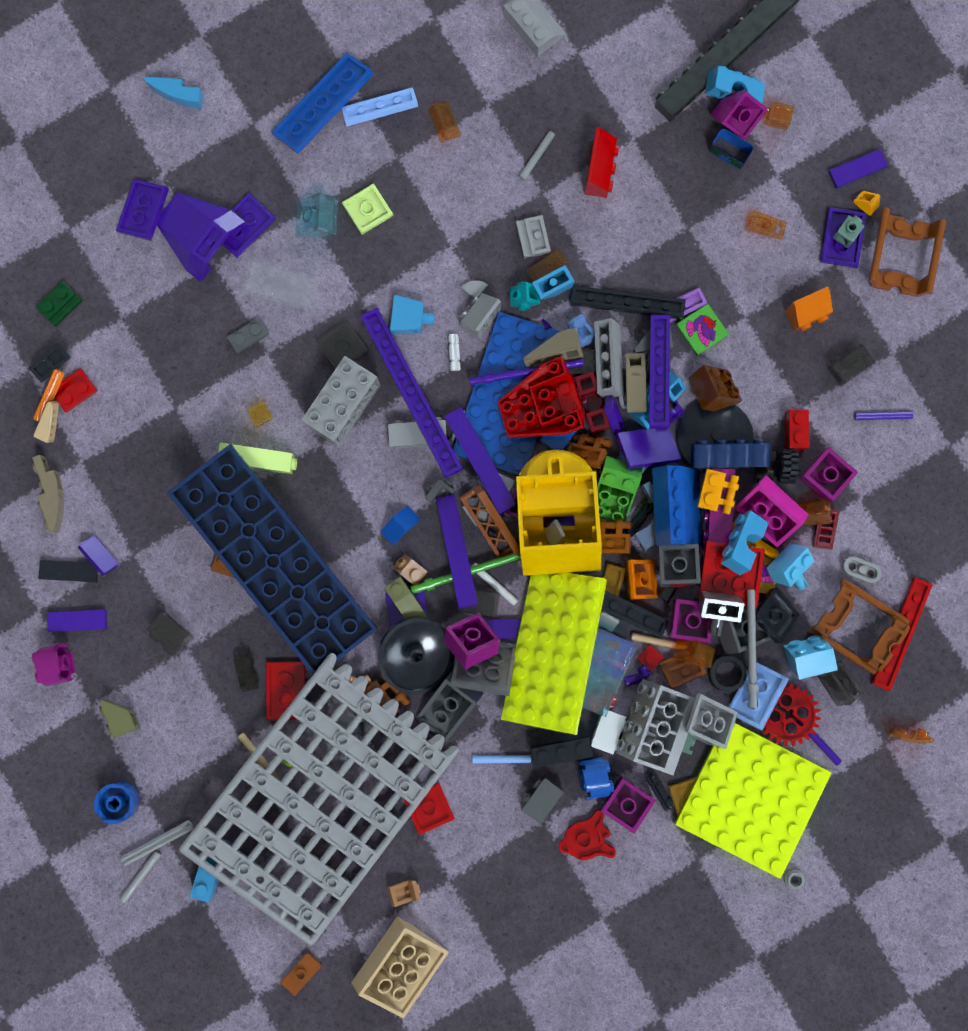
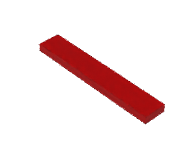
M913 577L899 612L910 620L908 624L910 629L900 645L895 644L891 647L892 658L882 671H877L874 674L871 684L891 691L932 584Z

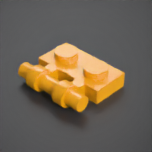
M706 469L697 507L716 512L718 505H723L722 513L730 515L731 508H734L735 504L733 501L735 492L739 488V484H737L739 476L731 475L730 482H726V473ZM723 488L728 489L726 499L720 498Z

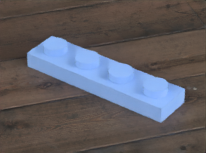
M412 87L342 107L346 126H351L418 107V103Z

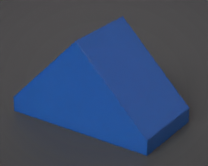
M407 506L393 516L380 532L394 546L421 519Z

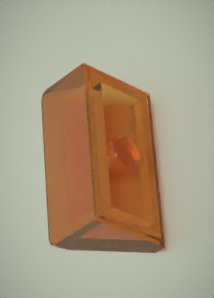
M449 102L433 104L428 111L440 143L461 137Z
M830 500L797 503L809 514L802 526L831 524Z

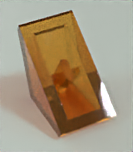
M677 639L673 659L711 668L715 649L699 641Z

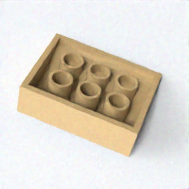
M397 916L351 983L359 996L404 1018L449 951L418 928Z

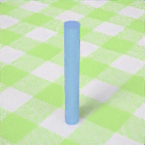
M531 755L473 756V763H531Z

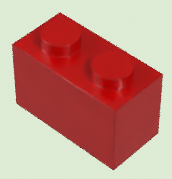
M789 409L785 412V449L804 451L809 448V410Z

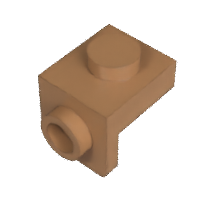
M406 554L397 560L393 568L413 585H417L427 573L425 569Z
M406 880L387 887L392 907L420 900V887L415 880Z

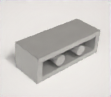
M436 417L447 438L446 421L442 420L441 417ZM414 419L407 423H404L403 420H394L392 424H388L390 449L428 447Z

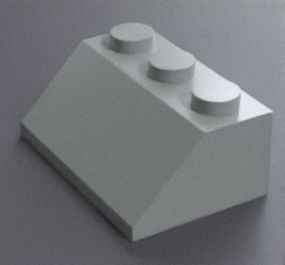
M510 0L504 5L503 16L537 57L566 36L563 29L538 0Z

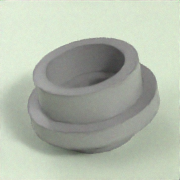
M793 869L786 873L784 881L790 889L798 890L804 885L805 878L800 871ZM793 876H797L796 883L791 882Z

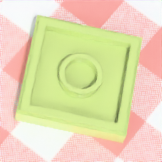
M374 183L342 202L361 235L393 216L392 211Z

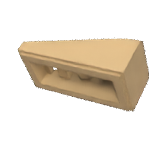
M47 402L35 430V438L46 443L54 442L59 409L58 402Z

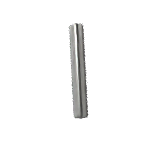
M187 820L120 857L122 864L127 866L193 830V825Z

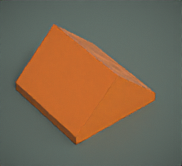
M627 560L625 564L628 600L658 598L655 560Z

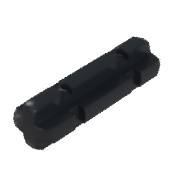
M644 503L642 505L641 511H638L631 520V529H624L625 534H630L631 537L634 536L637 532L636 529H639L646 520L647 514L652 512L653 507L650 504Z
M655 773L650 774L646 781L649 786H652L651 789L658 801L662 802L663 810L671 809L674 804L670 798L668 799L669 795L662 783L658 782L659 778Z

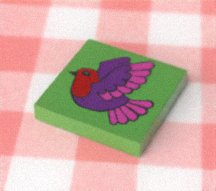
M706 304L676 324L696 356L729 335L709 304Z

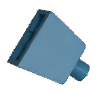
M394 295L390 332L393 335L422 333L423 324L434 325L435 314L425 313V306L422 302Z

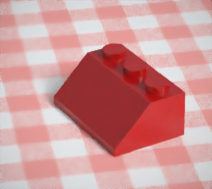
M596 127L585 195L607 198L608 192L612 193L614 181H610L611 174L615 175L617 163H613L614 157H618L619 145H616V137Z

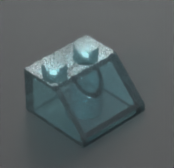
M317 193L297 200L295 237L328 238L335 236L337 231L338 198Z

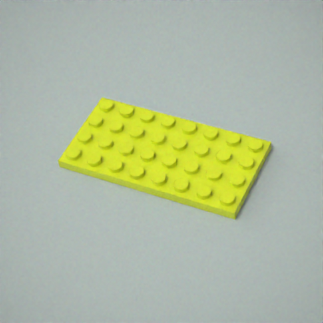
M572 573L531 575L514 654L515 662L509 696L505 697L501 720L577 735L607 579Z

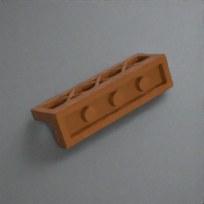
M479 485L460 497V500L497 558L505 556L511 551L515 555L520 553V547L489 497ZM476 494L478 498L477 506H470L466 500ZM479 510L488 513L486 522L477 519ZM489 526L497 528L495 537L488 536ZM498 541L506 542L508 545L501 552H498L496 549Z

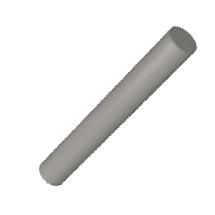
M549 131L519 175L520 179L526 180L554 138L555 134Z
M157 850L154 851L119 898L122 903H126L162 855Z

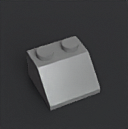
M484 293L480 297L476 296L469 312L465 311L459 319L461 321L460 328L477 340L481 338L501 311V301Z

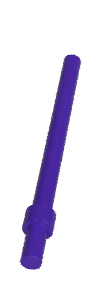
M583 358L565 361L568 369L584 366ZM540 366L492 374V372L484 373L483 376L469 378L470 385L482 383L487 385L493 384V381L528 376Z

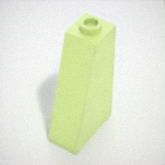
M220 443L219 452L229 444ZM232 444L253 470L292 474L293 470L297 468V459L293 453Z

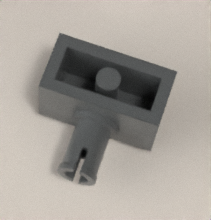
M701 591L698 611L701 617L712 618L709 630L711 635H715V633H717V636L722 635L724 620L741 622L744 602L740 596Z

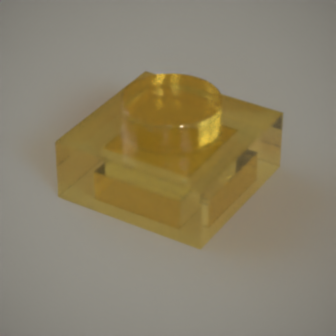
M264 401L247 410L257 428L273 419Z

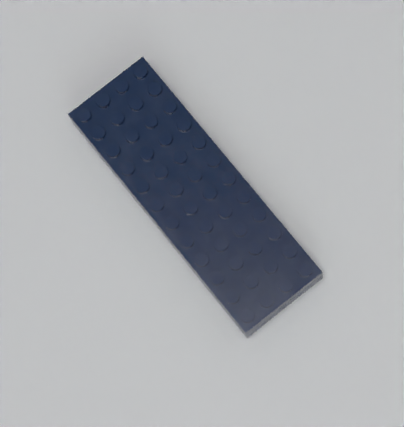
M229 444L167 492L312 675L330 653L336 655L337 662L378 630L377 626L232 444Z

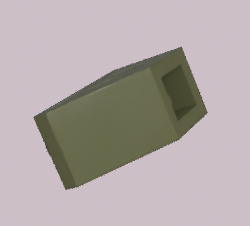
M111 700L99 702L101 705L99 707L100 713L106 718L108 723L106 725L107 731L113 738L140 728L133 709Z

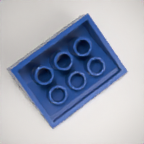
M671 465L652 468L656 546L699 544V546H703L701 508L697 507L700 496L699 471L684 466Z

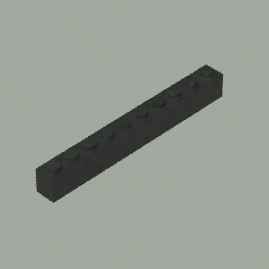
M761 0L758 6L756 4L752 6L745 18L741 17L735 23V27L732 30L728 29L722 35V39L719 42L715 41L709 47L708 53L705 55L701 54L693 67H687L679 80L677 78L673 80L669 85V89L666 92L662 91L656 97L655 108L671 122L706 89L709 71L717 66H725L728 69L800 0Z

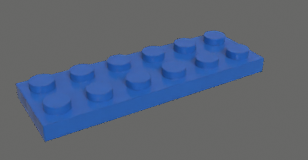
M346 53L271 133L283 144L299 154L374 75L373 71L349 53Z

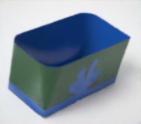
M722 129L714 139L710 153L740 170L744 164L714 147V144L720 137L748 153L747 159L753 151V146L730 131Z

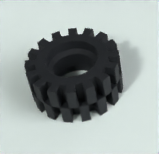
M780 449L779 456L777 457V482L795 484L799 474L798 450Z

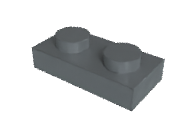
M257 318L227 338L236 353L239 354L270 334L261 319Z

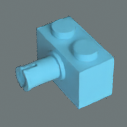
M789 543L767 567V570L773 582L789 587L795 583L798 590H804L806 586L808 587V582L803 573L811 566L814 559L808 547Z

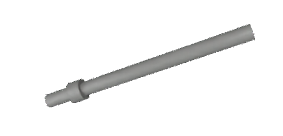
M749 589L747 590L749 675L747 692H749V707L756 708L759 684L757 683L755 590Z

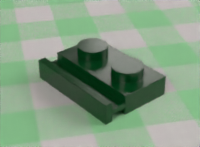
M61 281L35 308L57 327L82 300Z

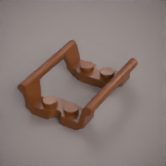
M883 208L869 276L871 287L890 291L892 287H897L900 290V294L914 297L933 294L946 220L940 219L932 223L915 220L913 224H907L905 218L890 215V208ZM886 231L892 236L913 241L935 239L927 276L919 281L908 274L894 271L879 272Z
M843 578L839 583V591L831 601L834 604V609L831 612H824L818 623L811 626L807 633L812 636H822L835 651L874 675L877 671H882L892 658L891 647L895 644L900 645L908 634L910 620ZM855 595L887 614L893 621V624L883 630L873 645L870 658H861L828 637L833 630L838 629L851 612Z

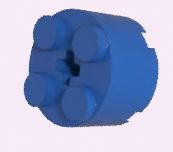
M602 757L578 761V765H581L582 768L578 769L582 792L586 791L587 796H584L586 801L608 797L611 792H614L613 782L608 778V772H610L608 760L605 761Z
M123 781L106 785L95 796L94 810L102 821L108 824H118L131 818L138 810L140 803L137 789Z

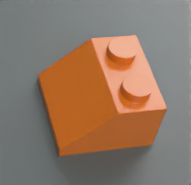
M827 286L794 301L786 309L785 313L794 331L799 329L801 332L812 327V323L817 321L820 324L829 319L828 316L833 312L829 287Z

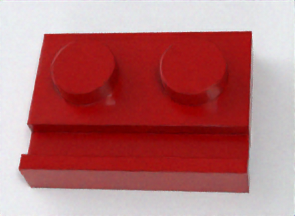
M80 368L61 381L54 398L64 412L67 413L96 393L97 389Z

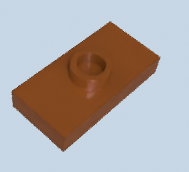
M307 952L280 983L296 996L321 968L322 964L310 952Z

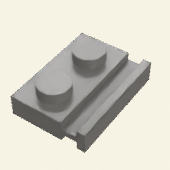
M543 215L516 221L524 259L551 252Z

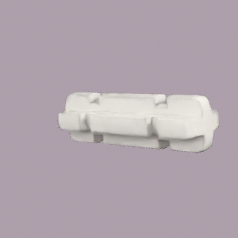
M449 334L450 370L459 371L461 369L459 362L458 334Z

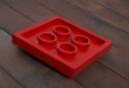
M705 541L698 599L700 600L701 591L740 596L744 605L747 606V590L754 589L755 607H757L765 549L748 547L756 553V557L751 570L739 576L721 564L723 550L728 544Z

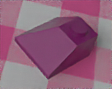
M742 90L723 98L711 116L740 138L746 140L768 108L747 91Z

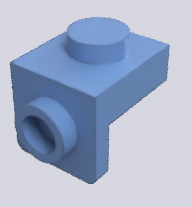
M583 314L574 317L567 323L568 329L577 328L582 349L595 340V331L586 322Z

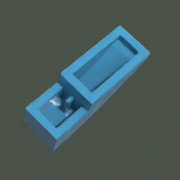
M145 77L148 87L165 99L186 107L202 109L204 95L200 88L186 87L182 79Z

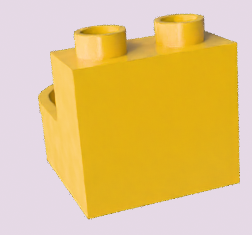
M557 449L537 454L524 465L520 475L516 477L523 576L601 571L602 543L596 471L593 472L583 458L570 451ZM574 516L575 526H561L566 536L565 544L550 545L545 536L547 528L543 527V518Z

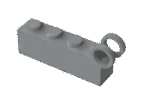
M613 318L595 321L597 394L605 400L606 396L609 395L619 396L621 407L623 409L627 408L626 390L623 385L621 327Z

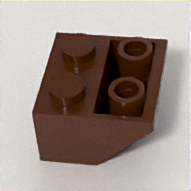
M703 365L688 377L703 410L717 411L742 401L739 389L732 380V374L726 369Z

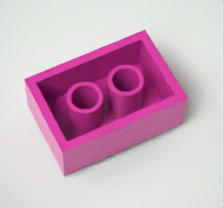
M764 476L735 506V509L740 514L751 510L769 522L764 536L776 547L801 527L809 516L768 476Z

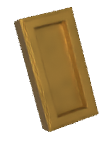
M607 564L603 577L607 579L605 591L619 597L626 571L625 568Z

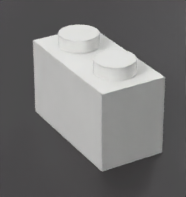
M602 708L590 742L591 746L611 754L617 751V744L620 740L619 736L621 732H624L626 717Z

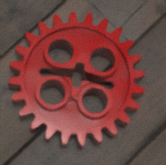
M792 683L789 684L788 688L785 686L776 704L786 712L791 710V716L802 722L803 726L797 724L792 718L785 719V713L775 707L773 711L779 714V720L773 722L768 718L764 726L766 730L763 732V735L771 734L769 740L775 737L777 745L781 740L785 747L788 741H790L792 747L795 746L796 740L801 745L803 744L802 738L810 740L808 733L816 734L812 729L813 727L819 728L815 720H821L820 717L816 716V713L821 710L814 708L818 701L812 702L811 699L814 695L807 696L808 689L801 692L800 685L796 689H793ZM782 696H788L791 699L789 706L781 704ZM798 708L806 709L807 716L805 718H800L797 715ZM792 723L795 725L796 731L794 734L787 733L785 729L786 724Z

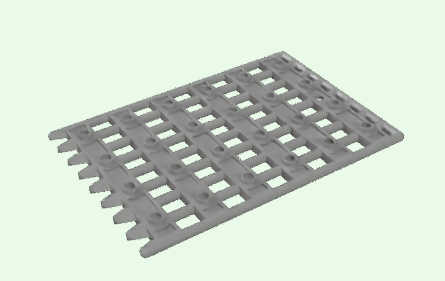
M330 653L179 848V851L310 946L317 941L459 752L457 746H451L445 752H441L445 741L444 736L441 734H437L427 741L426 737L429 732V725L427 723H421L414 729H411L410 727L414 719V714L411 711H406L396 718L395 715L399 704L395 699L380 706L379 704L383 696L381 688H375L368 694H364L368 683L365 676H359L350 683L349 678L352 673V667L349 664H344L334 671L333 667L337 659L334 653ZM317 683L326 691L316 704L313 705L305 697ZM333 695L341 703L329 717L321 709ZM349 707L357 714L345 729L336 721L346 708ZM293 715L301 723L289 737L281 731V728ZM364 718L373 726L363 739L360 740L352 732ZM309 727L317 735L305 749L296 741L306 728ZM378 730H380L388 738L376 752L368 744ZM324 738L333 746L324 758L320 760L312 753ZM396 742L404 749L394 762L390 763L383 756L391 745ZM268 747L276 753V756L264 769L256 761ZM340 750L348 758L336 772L328 764ZM410 753L419 761L410 773L406 775L398 768ZM284 759L292 767L284 778L279 780L272 775V772ZM356 762L364 769L352 784L343 776L353 763ZM424 765H426L434 773L422 787L414 779ZM300 771L308 779L296 792L287 785L297 772ZM369 774H372L379 779V782L367 795L359 787ZM243 779L252 787L243 799L239 801L231 793ZM315 782L324 790L312 804L304 798V795ZM387 785L395 792L383 807L375 801V798L384 786ZM259 791L267 797V800L256 813L247 805ZM331 794L340 801L331 813L327 815L319 808ZM400 797H403L410 804L400 818H398L390 810ZM275 803L284 810L275 822L271 824L263 817ZM348 806L355 813L343 827L335 819L343 808ZM218 812L227 819L215 834L206 826ZM292 815L299 820V823L287 836L279 828L288 816ZM363 817L371 824L359 839L350 831L359 819ZM234 823L243 831L231 845L222 838ZM307 826L315 834L306 846L302 847L295 842V839ZM379 829L386 836L376 850H374L366 842L375 830ZM250 835L259 843L247 857L238 849ZM322 837L331 845L319 859L311 851ZM191 845H194L202 852L198 855L189 848ZM267 847L275 854L267 865L262 868L254 861L262 850ZM338 849L346 857L339 867L334 870L326 863ZM208 856L218 863L215 867L206 861ZM282 858L290 864V867L279 880L270 872ZM354 861L362 868L350 882L342 874L350 863ZM226 868L234 875L232 878H229L221 871ZM296 870H298L306 878L297 890L294 891L286 884ZM258 876H262L264 878V881L262 883H258L256 881V878ZM240 879L250 886L247 890L238 884ZM315 882L322 889L314 900L309 902L302 895L310 884ZM258 891L266 897L265 900L261 901L254 896V893ZM330 893L338 900L326 914L317 907L326 895ZM272 902L282 909L279 913L270 907ZM289 914L298 921L293 924L285 917ZM304 925L313 931L311 936L301 930Z

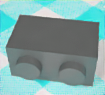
M543 777L542 780L538 778L532 786L534 789L532 794H527L521 801L523 805L521 810L539 824H542L564 793L561 788L546 777Z

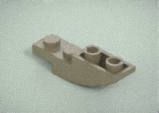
M37 455L32 457L34 461L32 466L35 473L39 475V487L44 492L38 495V508L44 514L45 519L43 521L46 529L57 533L60 531L64 513L62 481L59 472L55 470L50 471L46 457Z

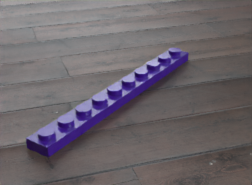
M378 308L361 315V320L445 479L462 471L463 468Z

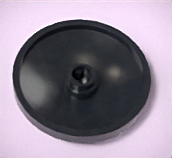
M697 403L684 414L677 429L678 449L690 466L691 444L696 443V440H708V443H715L716 439H726L727 443H734V439H746V442H753L754 434L751 422L747 415L736 405L717 411L703 410L700 404ZM728 467L721 469H736L738 467ZM694 468V469L698 470V471L701 472V473H705L706 469H710V468Z
M409 617L391 626L382 637L377 653L379 670L388 684L406 694L426 693L442 684L450 674L455 659L454 654L444 642L446 629L436 621L426 617Z

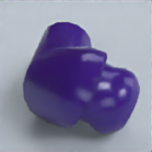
M646 665L640 666L638 668L639 673L624 677L626 687L642 682V679H647L650 676L648 667Z

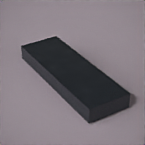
M40 560L38 579L97 583L98 571L91 563Z

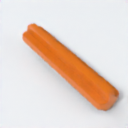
M54 369L33 416V419L37 422L40 421L47 402H53L64 377V372Z

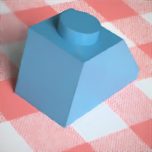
M566 265L532 282V285L540 299L543 300L557 296L572 288L575 281Z

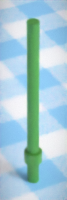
M511 553L470 567L471 573L475 574L521 559V554L515 555ZM452 573L433 580L432 578L424 580L425 582L410 588L412 594L424 590H433L436 586L453 581Z

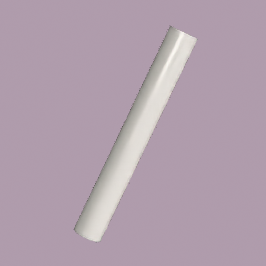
M485 570L477 573L513 606L519 601Z

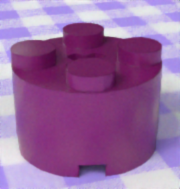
M61 643L39 648L36 652L32 653L37 683L51 686L73 680L71 674L75 673V664L72 652H68L66 649L68 647L67 644Z

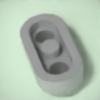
M848 557L842 563V570L846 575L863 582L875 583L881 577V570L877 565L858 557ZM850 563H853L855 566L853 570L849 569ZM868 570L872 571V577L867 576Z

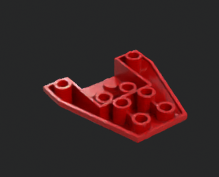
M561 356L542 364L497 402L508 438L567 435L584 428L585 413L576 384Z

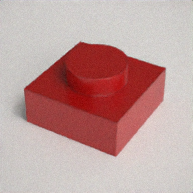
M649 644L636 659L643 665H646L648 670L652 672L664 657Z

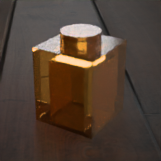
M772 101L763 116V119H766L765 126L787 130L791 124L794 106Z

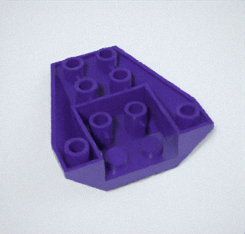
M177 192L160 214L157 226L185 270L202 282L213 268L208 264L228 236L231 234L236 237L246 222L229 209Z

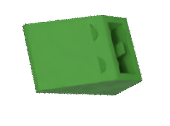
M606 456L597 483L600 518L608 521H617V519L626 521L642 478L643 467L627 469L625 461Z

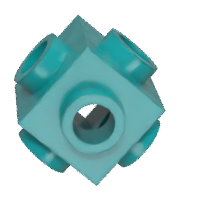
M519 282L517 286L510 288V303L512 307H517L520 311H526L530 307L540 304V297L531 283Z

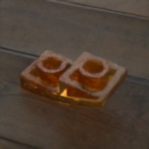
M897 727L896 730L889 729L887 736L911 743L923 744L933 743L934 738L928 736L929 732L920 728L917 731L910 730L908 734V731Z

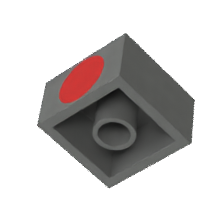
M699 544L659 546L660 588L700 585Z

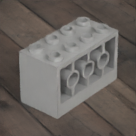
M344 356L302 418V422L307 428L339 448L381 385L378 377Z
M642 679L637 688L635 701L631 705L629 718L624 724L623 735L618 741L616 753L631 761L674 775L688 736L685 730L696 698Z

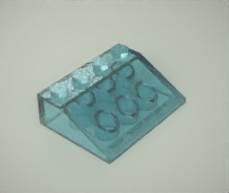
M600 628L597 629L583 708L601 716H607L637 646L636 644Z

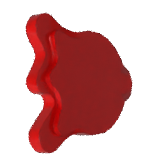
M599 809L595 810L588 819L579 820L570 825L564 838L558 844L560 852L569 854L579 860H590L596 856L614 858L616 855L615 848L604 842L605 838L610 836L609 829L603 825L604 813Z

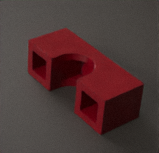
M594 372L575 377L592 434L611 429L602 398L597 394V381Z

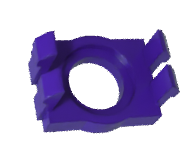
M677 400L673 403L676 407L669 412V425L676 421L684 412Z

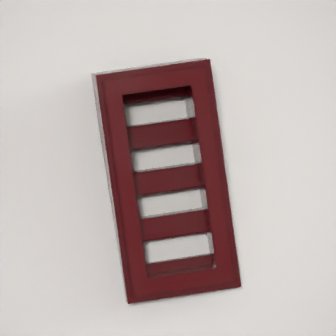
M817 509L813 547L833 550L839 517L838 510ZM823 515L832 516L831 520L823 519ZM822 523L831 524V526L824 527ZM820 531L830 532V535L820 534ZM819 538L828 539L829 543L819 542Z

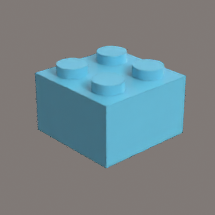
M814 635L810 636L807 640L791 641L788 645H784L788 667L799 680L838 670L834 649L822 636Z

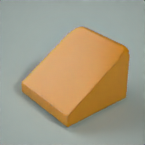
M863 190L856 197L854 203L871 216L879 207L880 195Z

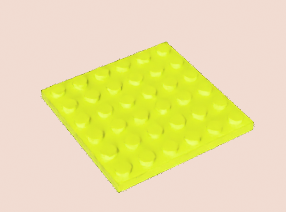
M734 723L727 748L711 747L697 776V780L694 782L686 802H684L674 824L781 879L829 780L831 772Z

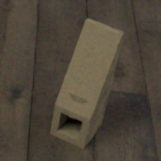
M645 353L625 354L627 413L647 411Z

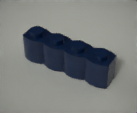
M716 439L715 443H708V440H696V443L691 444V467L770 466V443L765 442V439H753V442H746V439H734V443H727L726 439Z

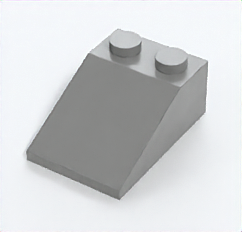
M698 693L685 732L708 745L726 749L738 712Z

